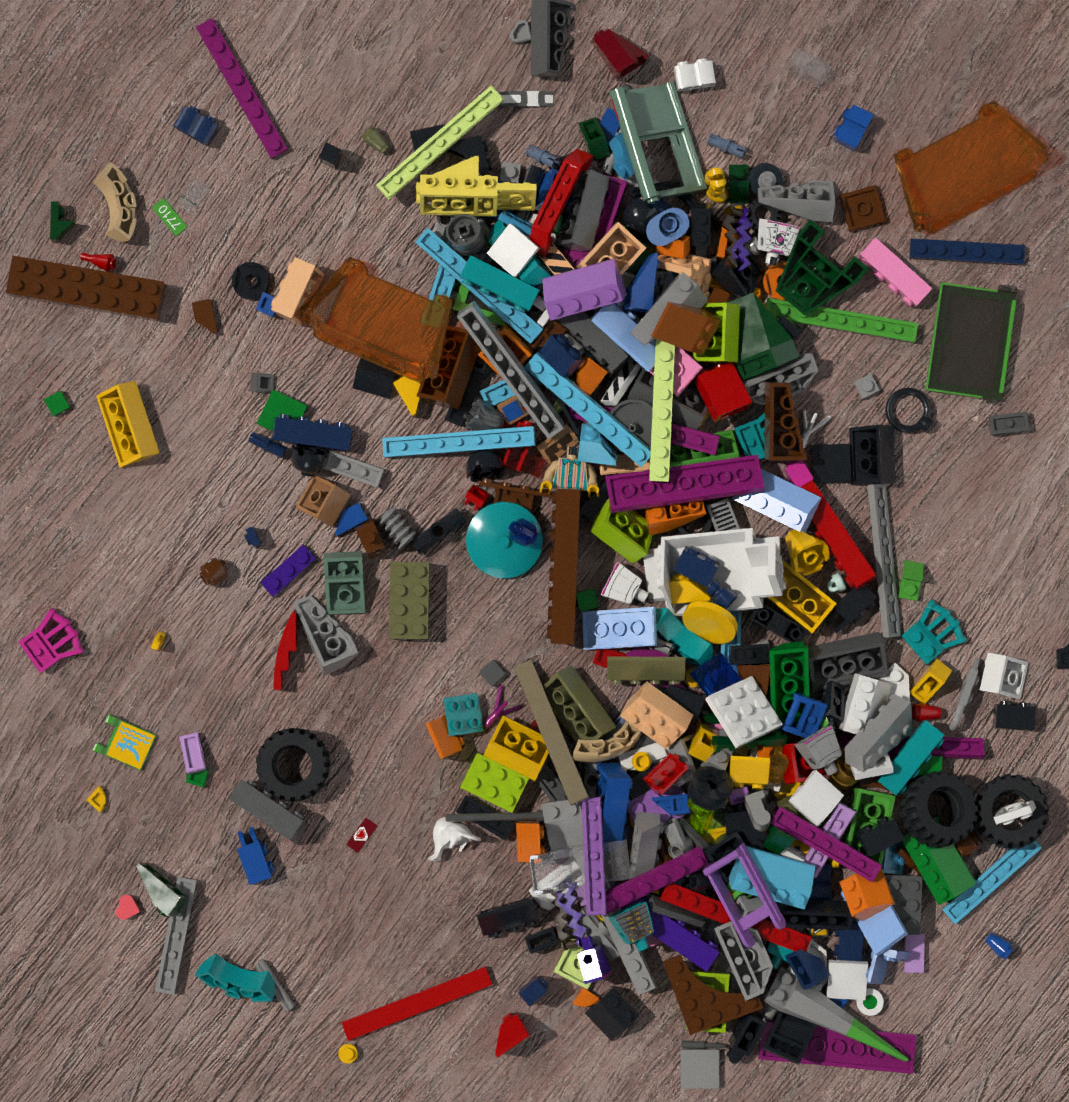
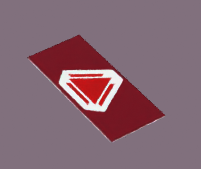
M365 818L346 845L358 853L377 825Z

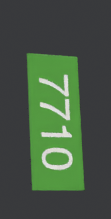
M164 198L152 207L175 236L187 228V225Z

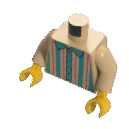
M567 447V457L553 461L545 471L544 479L540 486V493L543 488L549 490V495L552 488L580 487V490L588 491L589 498L591 492H596L597 497H599L597 475L590 463L578 461L579 448Z

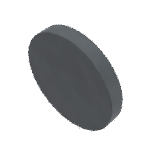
M636 398L627 399L617 404L610 414L651 448L653 405L645 400Z

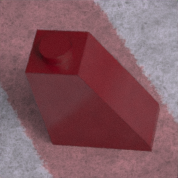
M602 29L594 34L595 38L592 39V44L617 81L649 61L648 53L610 29L606 31Z

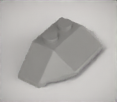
M799 353L800 357L745 379L743 384L752 403L765 405V382L789 383L792 396L803 392L818 372L813 354Z
M731 921L714 928L745 1001L763 994L773 965L758 931L749 928L755 940V945L747 948L742 943Z

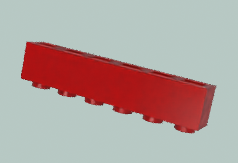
M813 480L801 486V488L821 497V501L810 522L815 528L813 533L817 538L826 542L829 548V556L833 555L836 560L834 562L835 566L847 576L845 581L849 587H854L855 590H858L876 578L875 572Z

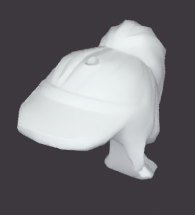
M445 817L440 818L433 829L435 851L428 860L430 862L440 861L443 849H452L454 846L461 844L459 848L461 852L467 842L472 840L479 842L481 838L473 834L462 823L446 822Z

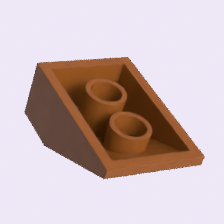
M668 302L651 336L687 351L704 354L713 334L717 330L720 320L706 309Z

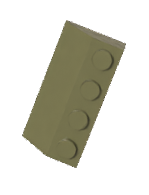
M608 656L607 680H611V684H623V680H630V684H642V680H650V684H661V680H669V684H680V681H685V657Z
M572 665L557 672L543 686L557 720L575 745H577L578 739H603L616 728L614 722Z

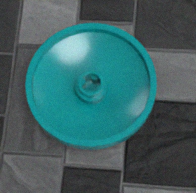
M502 501L485 506L473 517L466 534L467 551L473 563L482 572L496 578H513L528 571L538 560L543 545L542 529L536 517L527 508L514 502ZM521 522L522 527H520L519 529H516V526L518 525V523ZM515 529L517 530V536H516V537L513 536V532H512V531L515 530Z

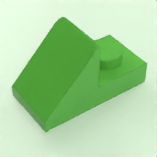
M904 560L898 598L918 600L920 584L923 582L924 563Z

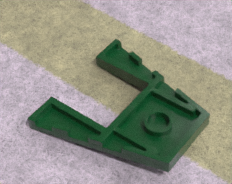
M701 708L699 716L702 723L720 724L711 708ZM778 728L742 746H747V749H754L755 745L764 744V747L786 745L787 737L784 730ZM712 736L711 743L716 753L724 748H729V751L738 750L728 736Z

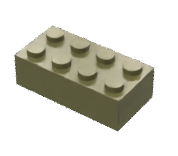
M391 561L389 639L429 640V562Z

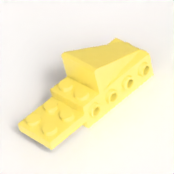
M474 156L435 174L420 175V182H416V204H420V215L469 214L472 216H497V210L535 211L536 184L528 182L522 184L498 183V176H478L479 156Z

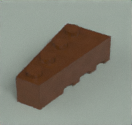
M765 382L764 459L807 460L802 436L799 431L798 418L794 409L790 384L787 382Z

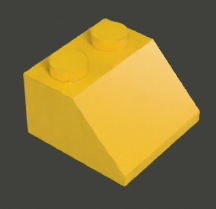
M731 756L729 777L733 782V788L739 789L744 788V786H752L754 790H763L764 787H767L770 758Z

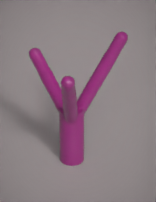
M503 685L499 686L494 711L483 723L487 728L499 716L521 708V705H517L503 710L508 705V701H505L499 707Z

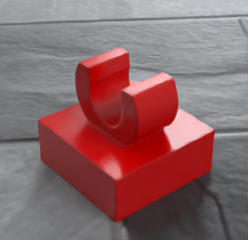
M473 485L465 496V505L470 501L475 504L473 510L476 511L479 507H482L489 494Z

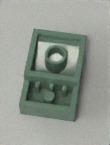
M362 551L324 553L327 614L365 613Z

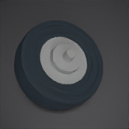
M760 163L753 167L749 173V188L758 196V188L775 185L782 186V174L775 165Z

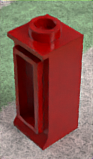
M525 420L523 423L518 422L517 427L534 426L533 423ZM524 447L519 462L510 460L514 448H508L503 460L504 467L520 473L530 447Z

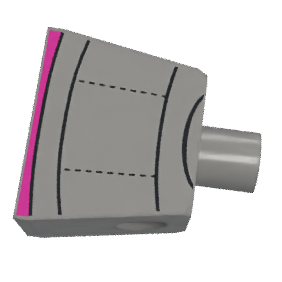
M832 725L822 727L795 744L797 750L813 770L824 767L828 776L838 771L834 760L839 758L842 752Z

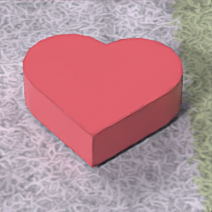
M126 894L120 898V906L116 909V915L119 919L125 920L141 912L133 896Z

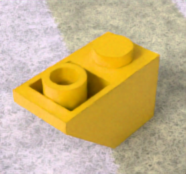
M699 722L688 754L706 762L715 751L711 741L712 736H719L717 730Z

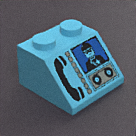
M582 423L578 461L616 466L617 448L590 423Z

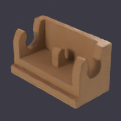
M566 424L563 430L550 439H546L536 449L550 465L567 452V447H574L579 443V440L568 424Z

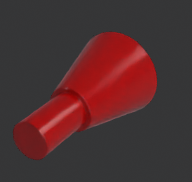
M82 252L80 255V260L91 262L106 272H110L111 269L113 270L116 265V259L113 254L91 255Z

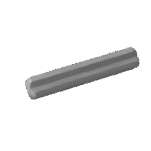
M261 960L255 967L259 972H270L275 983L274 995L285 1011L291 1010L294 1007V1003L265 960Z

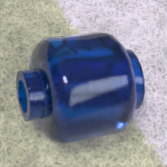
M524 518L511 522L508 528L510 539L524 547L532 545L538 536L536 526Z

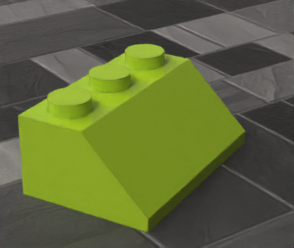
M609 498L594 517L590 532L632 564L648 554L653 535H649L646 520L634 510L611 513Z

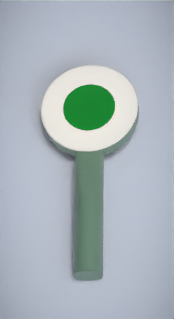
M867 988L866 1000H856V1004L860 1012L873 1016L882 1010L884 1000L879 991Z

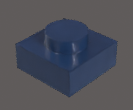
M253 526L245 529L247 534L244 536L248 545L252 544L254 548L262 545Z

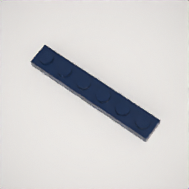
M910 239L909 259L1024 265L1025 245Z

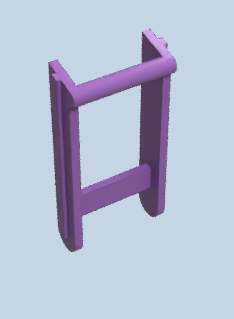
M744 843L713 864L711 862L703 870L704 875L708 876L742 943L747 948L755 945V940L749 928L770 916L777 929L781 930L786 927L785 919ZM736 858H739L763 903V906L745 917H742L720 873L717 871Z

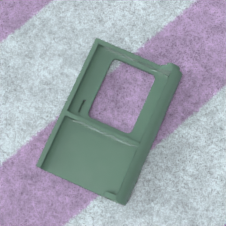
M674 81L628 90L625 86L610 91L611 101L643 202L653 204L660 199L697 193L707 189ZM669 138L684 183L683 187L662 191L655 190L641 142Z

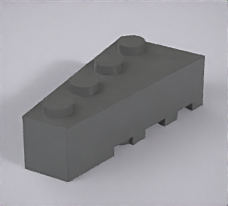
M588 311L558 318V321L585 347V350L610 376L627 361L628 353L591 321L592 319L587 315Z

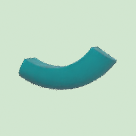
M500 220L494 224L488 236V242L492 246L508 226ZM535 255L519 274L521 281L529 285L541 284L543 278L551 276L544 263L540 262Z
M656 609L657 635L662 640L674 645L672 650L674 653L679 652L686 658L688 663L705 672L713 657L711 643L689 631L669 609Z
M218 954L206 959L195 974V976L214 989L216 986L226 991L225 995L236 999L246 997L251 998V1002H269L274 998L275 983L269 971L256 972L245 970L230 964Z

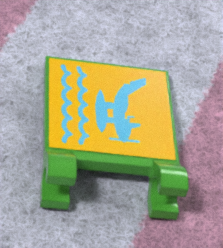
M109 714L105 722L115 726L107 746L96 742L93 751L141 771L156 735Z

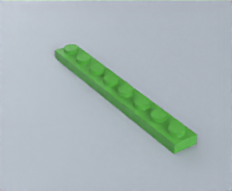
M767 298L766 307L775 317L777 315L781 316L784 313L795 323L915 343L918 323L825 307H818L807 315H803L788 301Z

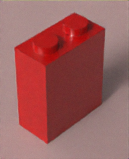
M725 362L715 366V369L710 371L705 369L699 372L695 380V384L714 422L746 410L752 403L733 362L728 364Z

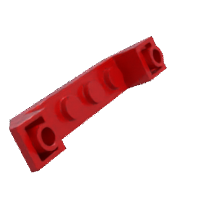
M576 149L564 159L531 228L530 240L540 248L536 253L537 255L546 257L553 243L551 233L581 172L588 170L594 155Z

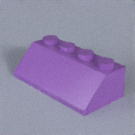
M615 258L542 279L544 303L550 321L623 301L627 295Z

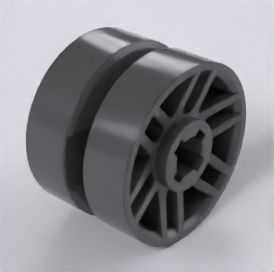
M457 215L450 220L446 228V236L449 242L460 255H474L485 244V233L478 220L472 215Z

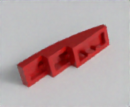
M296 612L291 613L278 647L274 668L273 690H283L282 671H290V651H298Z

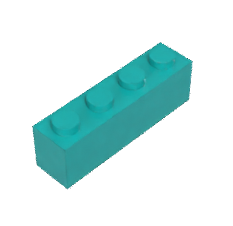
M471 255L460 275V278L463 279L462 283L470 287L475 285L480 288V292L488 296L493 294L497 296L496 300L506 305L509 302L515 305L514 309L522 313L530 311L539 293V289Z
M924 720L891 761L893 773L880 775L877 781L894 795L902 794L908 787L906 784L910 778L914 779L920 772L919 766L922 763L926 764L932 757L931 751L934 748L938 749L944 742V739H942L944 734L927 720Z

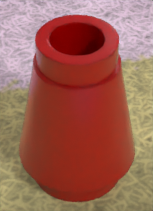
M919 702L912 706V719L917 720V722L941 718L940 707Z

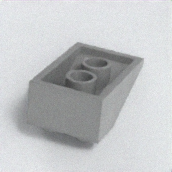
M568 798L542 803L544 823L553 859L573 857L575 852L584 849L582 803L571 806Z

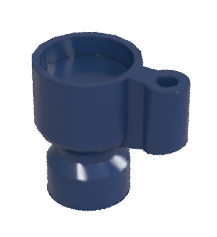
M714 580L706 589L709 595L715 596L714 604L724 609H727L737 598V595L729 588H722L717 580Z

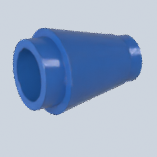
M992 932L985 940L996 955L1004 960L1014 949L1011 946L1012 943Z

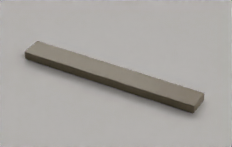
M528 660L515 666L514 669L570 805L573 806L589 799L533 661Z

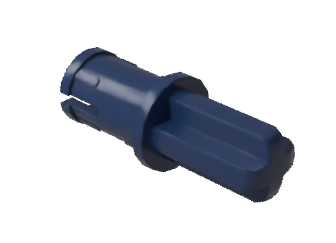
M255 432L251 433L248 440L250 443L264 449V452L268 451L279 458L283 457L287 449L273 442L271 438L267 439Z

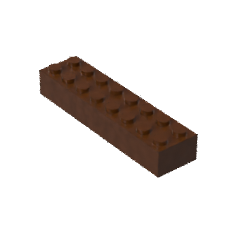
M12 255L5 293L12 297L159 322L166 284L158 280Z
M557 487V491H553L552 504H556V510H552L551 523H555V529H551V542H554V549L550 548V562H554V567L550 568L549 581H553V587H549L548 600H552V606H548V619H551V625H547V639H551V644L574 645L580 487Z

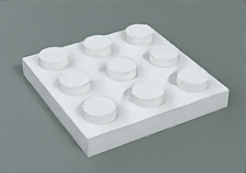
M753 676L711 694L705 699L735 748L772 732L783 725Z

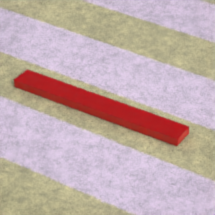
M486 966L345 1020L341 1024L349 1041L491 986L492 982Z

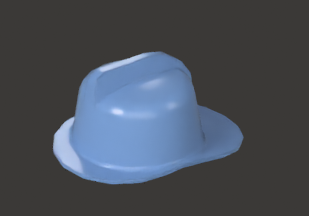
M670 208L656 215L649 221L646 228L649 241L656 246H664L678 239L689 228L688 216L679 208Z

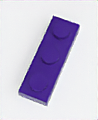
M302 545L260 583L274 597L314 562L316 558Z

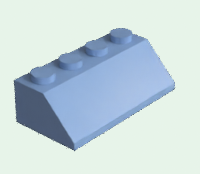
M623 301L598 307L591 321L649 372L655 363L656 339L644 346L630 334L640 321L637 313L625 310Z
M761 469L765 487L763 492L735 495L733 497V500L799 532L805 533L821 501V497Z

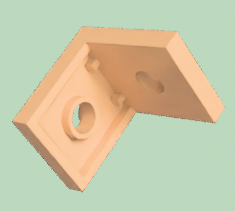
M688 254L684 259L666 255L658 256V268L676 273L684 272L698 284L709 300L711 259Z

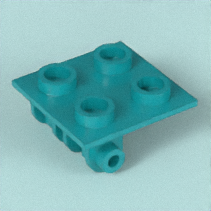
M478 693L443 698L449 736L484 731Z

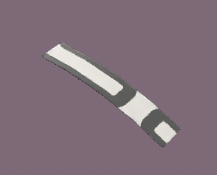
M552 91L498 92L504 101L497 107L553 106Z

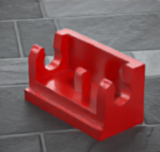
M669 753L643 778L654 793L663 794L689 769L687 764L679 760L680 757L678 755Z

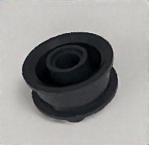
M711 766L700 767L692 775L691 782L687 788L688 796L695 805L702 809L720 810L729 801V796L733 791V782L724 770Z

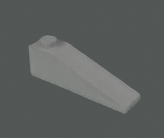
M811 180L808 181V184L799 185L797 182L791 183L790 187H783L781 185L758 188V202L806 219H811L812 221L833 222L835 209L833 181Z
M682 272L674 279L630 334L645 346L656 339L651 335L668 302L702 308L708 298L698 284Z
M311 595L293 602L323 676L341 669L358 655L351 636L326 613V610Z

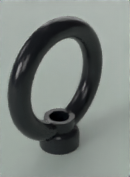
M909 387L899 389L887 400L885 406L886 418L889 424L893 425L894 429L900 432L913 433L922 430L925 433L934 422L930 418V401L918 389ZM905 395L917 397L924 408L923 416L913 425H903L893 415L894 403Z

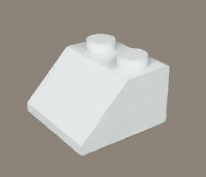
M988 653L980 690L1020 700L1028 662L1005 655Z

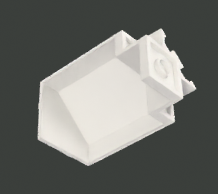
M753 528L661 537V545H658L656 549H649L648 554L643 557L649 601H665L666 608L674 616H683L686 607L693 603L672 604L669 585L672 575L678 573L673 569L685 546L696 547L700 550L701 554L705 556L711 555L720 563L710 584L717 580L722 588H729L737 595L735 601L726 609L727 611L763 608V597L783 596V590H786V584L783 579L784 569L782 555H780L779 536L756 538ZM712 596L711 601H705V602L714 603V601H715V596Z

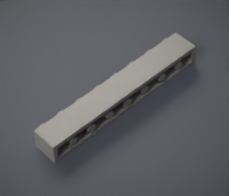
M473 301L460 310L457 318L546 437L550 439L563 430L565 426L564 420L476 302Z

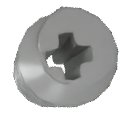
M394 507L385 511L376 521L382 519L379 526L386 525L384 532L391 531L388 537L390 539L396 537L393 543L395 545L401 543L398 547V550H401L413 540L416 532H408L411 526H403L406 520H398L401 513L394 515L397 509Z

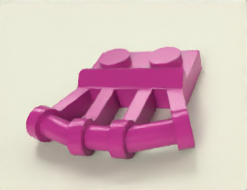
M54 608L48 611L37 629L18 642L40 673H43L62 658L84 653V648H81L78 636L79 632L77 629H73L69 619L56 613ZM50 619L59 623L58 626L47 634L43 633ZM62 629H65L68 635L52 645L48 639ZM72 640L74 650L58 654L56 650Z

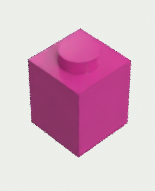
M792 460L786 464L787 469L784 472L792 484L801 487L814 479L802 460L798 462L797 460Z

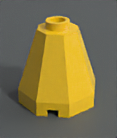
M794 529L789 531L785 537L791 566L797 573L801 572L805 576L822 569L823 561L827 562L830 558L826 542L815 536Z

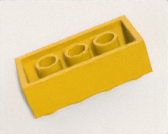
M136 381L117 384L96 395L120 468L159 454Z

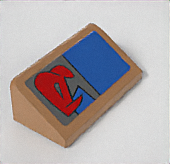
M516 395L497 405L507 425H511L529 415Z

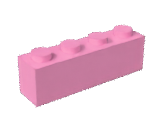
M874 238L858 256L863 264L875 272L874 276L880 281L884 280L894 294L899 293L903 297L902 301L909 307L913 306L915 308L932 289L877 238Z

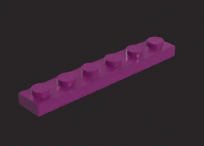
M782 806L779 807L771 821V824L871 882H873L882 867V864Z
M696 847L605 891L606 914L709 865L701 847Z

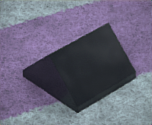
M363 352L356 369L352 388L389 399L400 362Z
M737 830L721 834L704 853L713 864L733 852L742 843L745 846L747 844ZM736 859L717 870L726 883L729 882V876Z

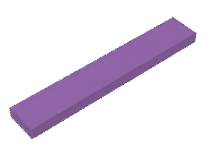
M589 797V799L581 802L587 916L606 915L601 797Z

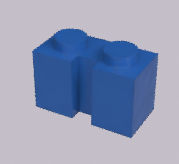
M854 104L851 109L847 108L842 116L845 119L843 125L838 124L833 134L836 136L834 142L855 151L873 114Z

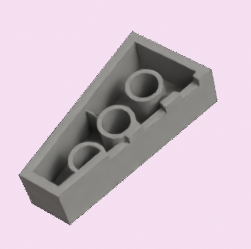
M892 694L889 697L890 702L886 706L882 705L879 708L878 716L875 719H870L866 723L864 731H859L844 748L845 763L864 772L881 757L885 756L892 748L897 746L904 738L909 736L913 730L911 702Z

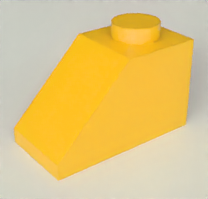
M412 371L393 382L411 415L415 417L421 399L417 397V393L422 379L419 374L415 375Z
M680 573L672 575L669 581L672 604L711 601L712 596L706 592L707 587Z
M936 659L910 690V694L925 704L945 683L952 670Z

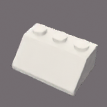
M855 673L844 707V719L839 724L838 729L857 734L859 731L863 732L867 725L866 723L870 719H875L879 714V708L882 705H886L892 684Z

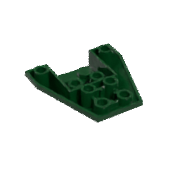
M755 292L728 302L740 304L738 362H733L741 380L800 357L794 339Z

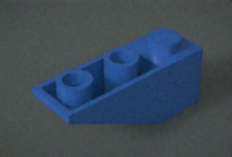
M658 253L647 257L627 287V295L624 300L625 310L646 313L654 305L655 297L653 295L654 289L657 286V278L655 277L656 270L659 267Z

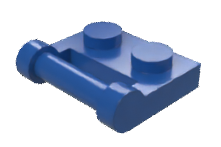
M795 692L792 706L785 722H782L783 725L780 728L786 732L806 738L818 730L828 705ZM801 702L805 703L797 726H792Z

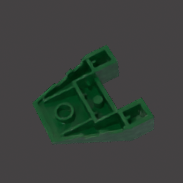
M811 219L798 232L775 290L803 315H807L855 285L869 269L853 256L843 269L840 270L813 248V245L825 231Z

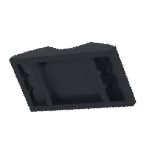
M779 1011L763 1050L799 1065L817 1024Z

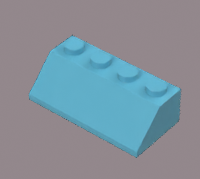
M746 846L774 900L805 909L812 891L815 865ZM736 858L729 876L731 889L758 896L739 858Z

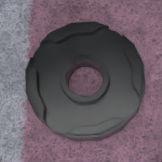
M245 262L234 271L232 286L241 298L257 300L261 298L263 292L266 293L268 291L270 276L261 264ZM254 276L256 283L253 286L246 285L247 277Z

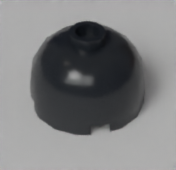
M633 198L627 204L623 213V221L626 229L631 234L647 236V225L659 212L654 207L650 209L646 206L648 202H643L639 198Z
M296 444V447L292 445V465L295 469L301 471V474L304 476H312V474L319 473L327 465L330 453L328 449L323 447L320 450L316 449L317 446Z
M479 450L468 458L466 475L467 478L470 477L472 482H482V478L490 479L494 477L498 480L505 474L503 460L494 451Z

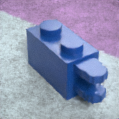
M254 827L249 828L253 843L248 845L242 830L238 832L242 847L237 848L249 885L273 877L272 873L275 872L272 862H268L266 854H268L266 844L258 840Z

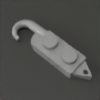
M978 658L974 659L971 668L968 669L955 704L957 708L949 726L950 731H954L957 728L966 704L969 705L973 697L971 690L973 686L976 687L980 677L977 675L980 660Z

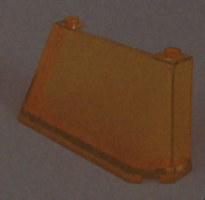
M993 100L980 107L977 114L978 119L915 153L910 148L900 149L894 154V159L914 231L921 232L922 230H927L929 233H936L1034 180L1038 175L1037 169L1041 164L1045 165L1049 159L1046 145Z
M349 257L301 306L300 320L305 326L309 325L314 330L313 335L317 340L420 383L426 378L435 379L439 374L452 312V299L446 295H435L433 301L368 274V269L362 260Z

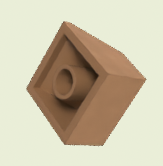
M313 474L295 508L333 527L351 494Z

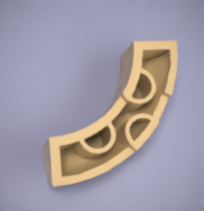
M110 162L93 183L104 194L110 210V223L105 235L116 241L126 242L130 240L136 225V200L134 193L131 192L126 182L128 180L117 166Z
M625 721L623 727L613 735V738L606 741L602 739H578L573 752V760L591 763L613 759L633 747L641 737L642 732Z

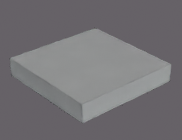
M680 1049L681 1089H719V1049Z

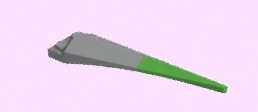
M782 967L777 970L763 999L765 1003L778 1011L850 1037L904 1062L908 1061L907 1057L816 988L811 987L803 990L794 974Z

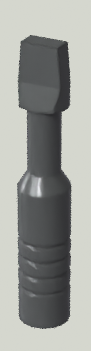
M682 1041V1048L717 1049L725 1048V1043Z

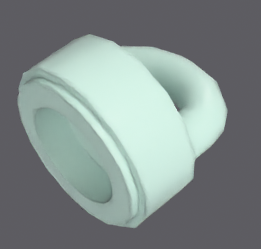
M840 573L832 575L833 579L829 580L827 584L831 592L838 590L842 592L847 589Z

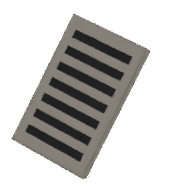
M728 498L706 506L716 531L740 529Z

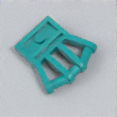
M765 413L754 421L734 428L744 456L758 455L759 460L764 458L765 436L763 433H765V427L761 428L760 423L765 419Z
M932 599L927 603L920 619L901 635L925 665L931 662L945 648L967 641L966 636L962 633L960 621L950 614L951 611L936 604ZM930 610L939 613L940 615L926 627L924 621ZM945 619L949 625L935 637L930 630ZM953 629L956 640L941 644L939 640Z

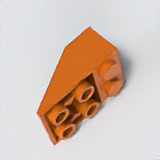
M703 500L643 509L649 535L668 532L706 515Z
M537 821L516 822L518 862L541 863V858H545L544 844L540 845V839H544L543 825H539Z

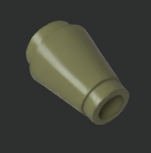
M373 126L361 136L364 139L363 142L381 154L389 147L378 129H375Z

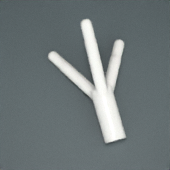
M802 411L804 427L802 434L803 448H805L811 433L832 418L831 416L826 417L812 428L817 418V413H814L809 425H807L806 411Z

